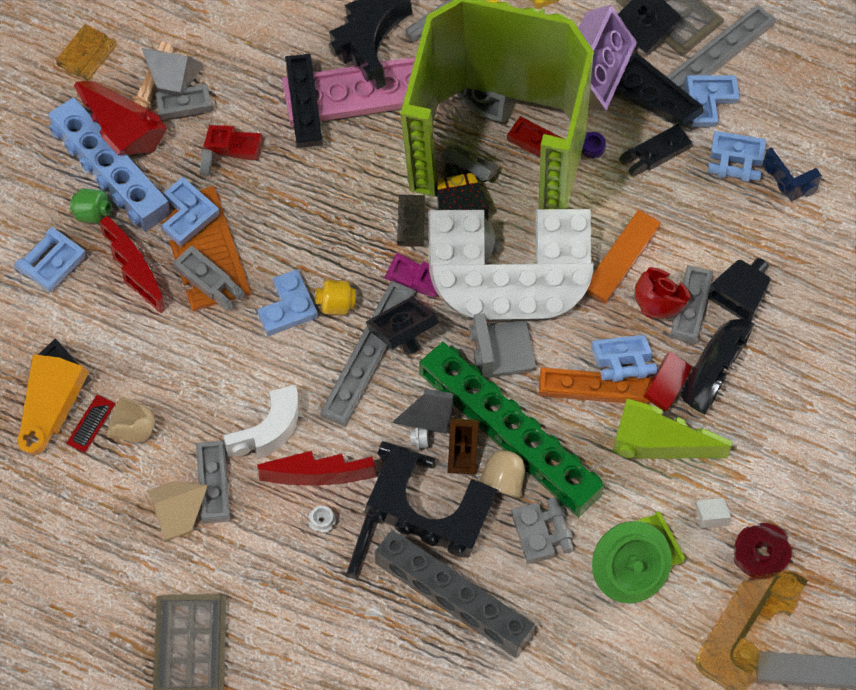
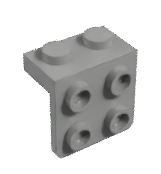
M485 313L474 315L473 325L469 326V336L471 342H475L476 350H473L475 365L480 366V371L484 378L529 372L535 369L530 335L525 321L487 325Z

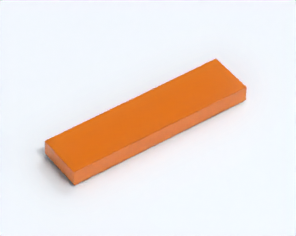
M638 210L592 274L586 294L606 304L660 228L661 222Z
M541 367L538 396L626 403L627 399L649 404V400L644 398L643 395L650 382V377L647 376L643 379L628 377L623 378V381L613 382L612 380L603 381L601 372Z

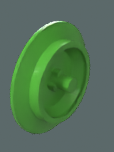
M641 521L620 523L608 530L595 547L592 557L594 580L599 589L615 601L621 603L644 601L657 593L668 578L672 561L670 546L664 535L648 523Z

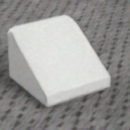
M724 498L696 501L700 528L729 525L731 518Z

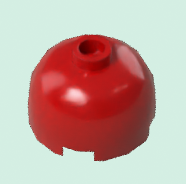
M649 267L646 272L644 271L635 286L634 295L638 306L641 308V312L646 317L651 319H670L684 309L691 296L682 282L677 285L668 278L670 273L659 268Z

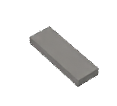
M687 265L683 284L688 289L691 297L684 309L674 318L670 334L671 339L692 344L697 343L713 271Z
M224 440L196 443L199 484L208 485L200 506L202 524L229 522L230 510Z

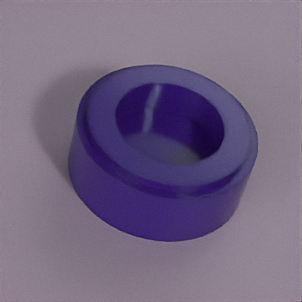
M588 132L586 133L582 154L591 159L599 158L605 152L606 140L600 133Z

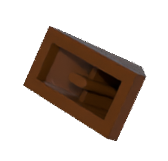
M450 418L447 473L475 475L479 420Z

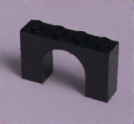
M392 445L368 499L364 514L368 515V518L376 523L383 524L385 522L395 526V530L402 534L416 535L430 546H442L453 556L469 558L497 489L471 479L460 506L453 514L442 519L425 518L411 508L406 497V487L419 456Z

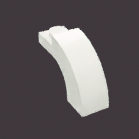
M296 384L269 391L271 409L266 419L259 425L223 435L228 457L233 455L244 456L251 450H255L257 458L260 459L277 451L287 442L298 420L299 407Z

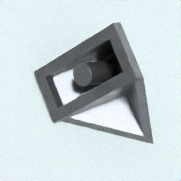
M142 48L156 84L157 92L182 96L203 67L202 62L189 56Z
M425 388L424 394L391 423L446 433L453 413V394Z

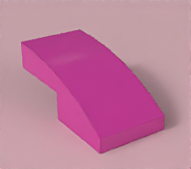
M396 253L384 279L392 280L416 290L418 293L436 297L437 292L431 281L429 264L423 261L420 265Z

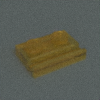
M84 24L56 59L57 66L76 76L80 75L86 81H89L117 46L116 39H110L103 32Z

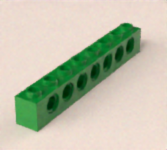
M442 341L419 361V374L437 391L452 393L453 405L468 419L479 420L478 428L501 449L518 454L524 461L526 471L578 518L602 496L604 484L601 478L595 472H589L583 467L582 462L575 454H569L565 451L555 436L546 434L536 419L527 417L521 411L517 402L513 399L508 400L501 393L500 388L494 382H488L474 364H468L462 359L460 352L455 347H449ZM455 371L458 374L455 376H450L447 374V372ZM473 388L476 389L478 392L472 394L468 393L466 390ZM488 406H494V407H496L498 410H497V411H488V410L486 409V407H488ZM514 424L518 428L512 430L508 429L506 425ZM535 442L538 446L531 448L526 443ZM554 460L558 462V465L550 466L546 461ZM569 478H574L578 480L579 483L573 485L568 483L566 480Z

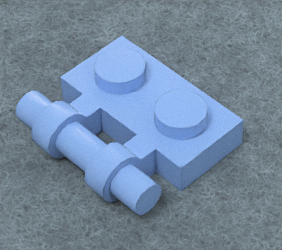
M714 131L710 158L719 159L720 164L709 162L708 173L718 174V177L726 178V176L737 177L745 182H749V180L760 181L761 171L752 170L751 168L752 165L762 166L766 139ZM728 161L743 163V168L728 166Z
M645 334L592 341L591 350L598 368L607 366L610 368L601 370L603 381L612 380L613 382H618L628 377L643 379L647 375L657 373L655 363L645 364V362L651 361L652 351ZM631 363H633V365H634V366H627V367H622V366H621V365H623V364H631Z

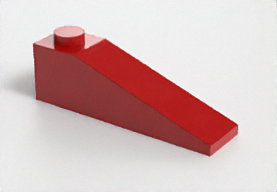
M95 81L75 82L74 87L83 104L91 108L93 112L91 115L93 122L99 123L101 126L99 131L101 137L117 155L154 152L168 129L156 113Z

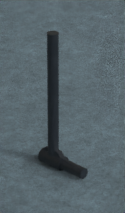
M382 441L380 444L378 456L384 463L393 445L419 456L417 465L431 469L434 466V457L409 451V448ZM368 515L365 516L346 575L350 578H357L375 522L370 520Z

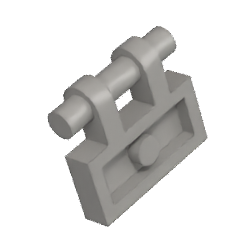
M557 498L547 500L549 510L546 512L541 511L539 502L511 509L512 519L527 564L554 558L555 552L553 547L561 545L562 551L565 554L574 550L571 542L573 536L571 530L567 529L564 520L566 516L564 508L559 505ZM553 522L557 533L549 535L546 524Z

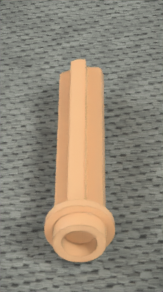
M162 41L159 43L156 51L172 53L173 47L171 43ZM149 68L137 95L132 97V101L150 110L152 106L150 102L157 87Z

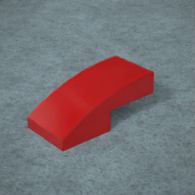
M209 125L203 147L220 155L258 161L264 138L261 133L236 132L234 126Z
M669 351L664 356L657 373L651 378L643 397L666 412L682 388L692 366L672 351Z

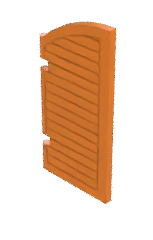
M211 186L200 190L206 198L219 208L220 215L183 246L180 247L175 241L170 240L169 243L174 258L176 260L192 245L229 275L231 280L243 290L245 296L251 295L215 187ZM176 208L171 212L169 217L163 221V224L178 212ZM180 274L184 286L192 284ZM193 285L192 289L186 291L192 311L217 305L214 299L209 298L195 285ZM226 288L221 291L230 301L237 299Z

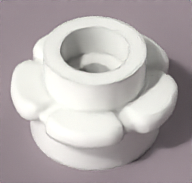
M421 428L411 429V445L417 446L419 451H421V448H429V430Z
M326 506L315 507L308 516L310 520L309 526L313 531L329 532L332 529V525L336 523L335 514ZM324 518L325 521L320 522L319 519Z

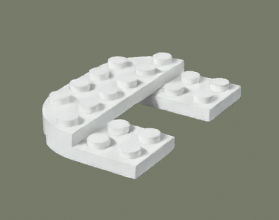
M591 209L535 210L536 264L485 265L484 210H428L429 272L431 281L439 297L457 313L471 318L475 314L485 313L486 319H543L555 317L574 307L584 296L590 285L593 274V263H591Z

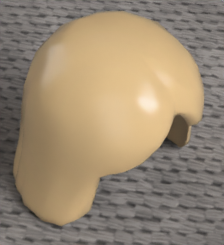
M126 397L120 398L113 411L106 437L134 443L146 441L150 437L155 424L152 411L147 406L131 401Z
M495 451L490 456L478 482L497 489L499 493L520 498L522 497V485L526 472L524 461L518 454L511 451Z

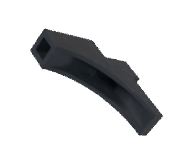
M355 0L346 4L345 24L329 31L331 42L328 45L334 57L338 56L343 64L352 62L354 67H359L364 79L367 82L370 81L376 89L386 86L384 69L378 60V51L388 32L400 21L413 14L411 0Z

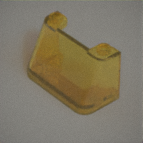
M780 571L745 579L738 587L699 650L695 660L697 670L703 676L727 690H746L750 683L751 675L760 659L758 648L745 639L746 635L759 614L768 620H771L778 613H785L790 617L799 602L808 580L792 571Z

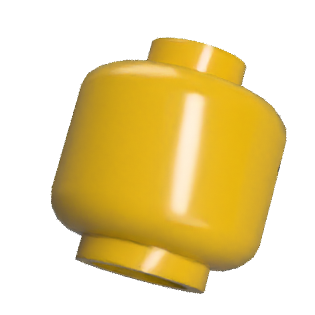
M327 279L323 282L321 288H316L315 304L320 305L321 311L324 314L347 315L349 310L354 309L355 288H351L348 281Z

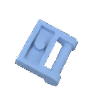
M50 227L45 232V237L23 259L19 258L14 263V266L21 274L27 275L51 293L86 257V252L55 228ZM53 243L57 244L35 267L32 266Z

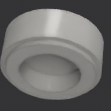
M202 149L199 175H210L212 150Z

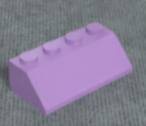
M612 5L586 12L578 28L594 51L589 107L602 112L607 110L637 43Z

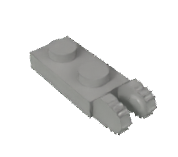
M192 245L173 262V268L227 311L233 305L221 293L224 288L239 300L245 296L243 290L231 280L229 275Z

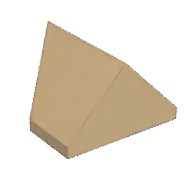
M174 481L147 491L165 542L192 533L208 485Z

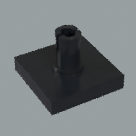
M631 0L618 13V16L636 40V46L647 56L684 21L683 17L665 0Z
M411 296L366 321L369 331L390 348L394 349L402 344L406 354H414L421 348L416 336L439 324V320L433 311Z

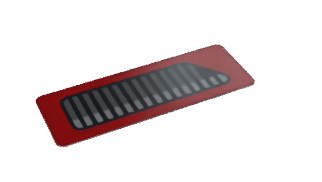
M96 395L66 444L86 452L115 406V402Z

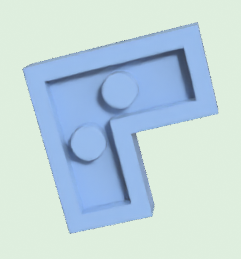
M687 75L684 79L686 92L702 104L704 113L690 122L691 127H716L718 124L716 103H737L740 99L736 75Z
M184 177L163 192L164 197L178 212L162 224V231L180 247L220 215L219 208Z
M298 269L274 277L273 285L281 301L257 309L259 319L267 336L318 318V312Z

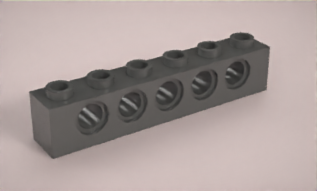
M391 529L375 550L376 565L514 658H518L533 637L535 624L393 529Z

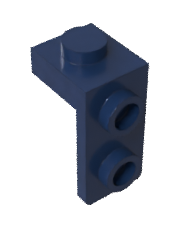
M771 147L766 150L763 160L764 168L768 174H772L777 181L781 193L786 194L791 202L802 196H811L818 190L822 175L817 168L794 178L774 149Z

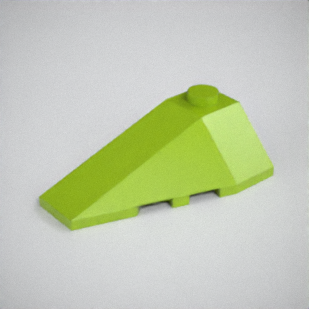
M631 399L626 400L613 449L614 452L619 453L622 457L638 459L728 458L733 441L704 428L696 430L689 428L685 424L686 420L679 417L675 420L669 419L662 415V409Z

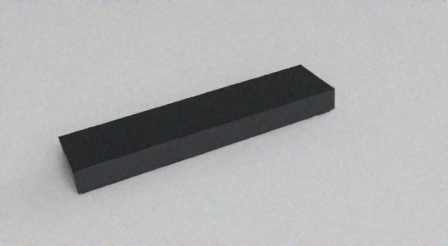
M311 54L285 56L296 147L323 145Z

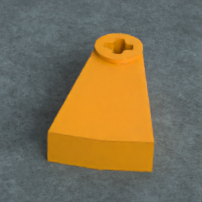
M33 354L21 427L17 437V443L21 450L30 455H37L44 451L52 434L58 435L89 374L85 367L58 357ZM35 433V437L38 438V442L32 443L30 447V443L27 442L28 437H33Z

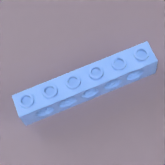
M74 97L48 113L50 120L48 127L53 136L57 139L60 137L64 141V146L70 155H76L80 159L79 162L87 173L92 172L99 187L103 191L107 189L110 192L115 205L118 208L123 207L127 211V216L133 225H139L146 232L171 214L169 201L127 155L116 154L99 133L101 126L93 122L91 115ZM137 199H143L142 201L135 202Z

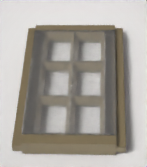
M616 0L623 8L631 1ZM665 0L683 17L684 21L664 42L683 56L717 29L724 18L701 0Z
M180 594L157 596L153 690H224L226 595Z

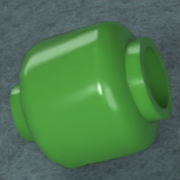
M82 188L72 196L70 210L79 222L100 224L99 222L103 218L111 214L112 203L109 201L105 191Z

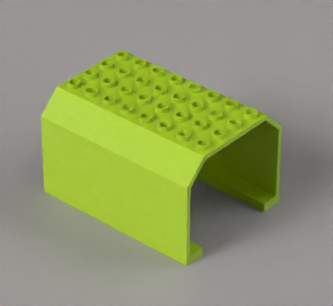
M453 0L427 15L400 113L410 192L432 197L436 196L437 174L433 122L438 104L469 88L484 92H494L509 98L564 110L571 121L567 138L563 139L543 134L540 154L538 210L568 209L586 137L594 55L593 49L572 19H568L566 16L558 13L549 15L540 13L537 9L530 7L521 9L512 7L507 2L499 1L493 3L485 0Z

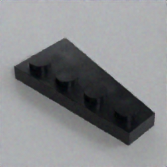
M637 52L630 57L614 95L683 127L704 113L702 104Z

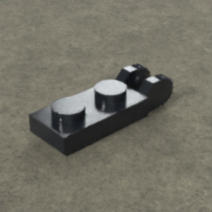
M676 124L635 146V148L624 152L620 156L619 161L626 165L639 158L640 161L632 165L628 170L629 174L635 177L689 150L693 142L682 128Z

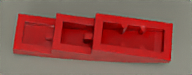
M106 216L99 222L102 236L112 243L110 247L113 259L123 266L121 267L123 281L158 312L163 313L165 311L163 297L155 277L141 252L126 233L109 216Z
M311 450L257 464L260 481L285 485L321 486L376 478L373 456L345 463L342 453L315 460Z

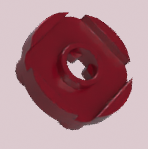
M758 523L755 526L745 527L737 536L734 544L735 565L752 578L764 581L774 580L776 576L786 570L791 560L792 548L787 541L788 537L779 527L769 523ZM762 546H766L767 553L770 555L761 557L755 548L760 549Z

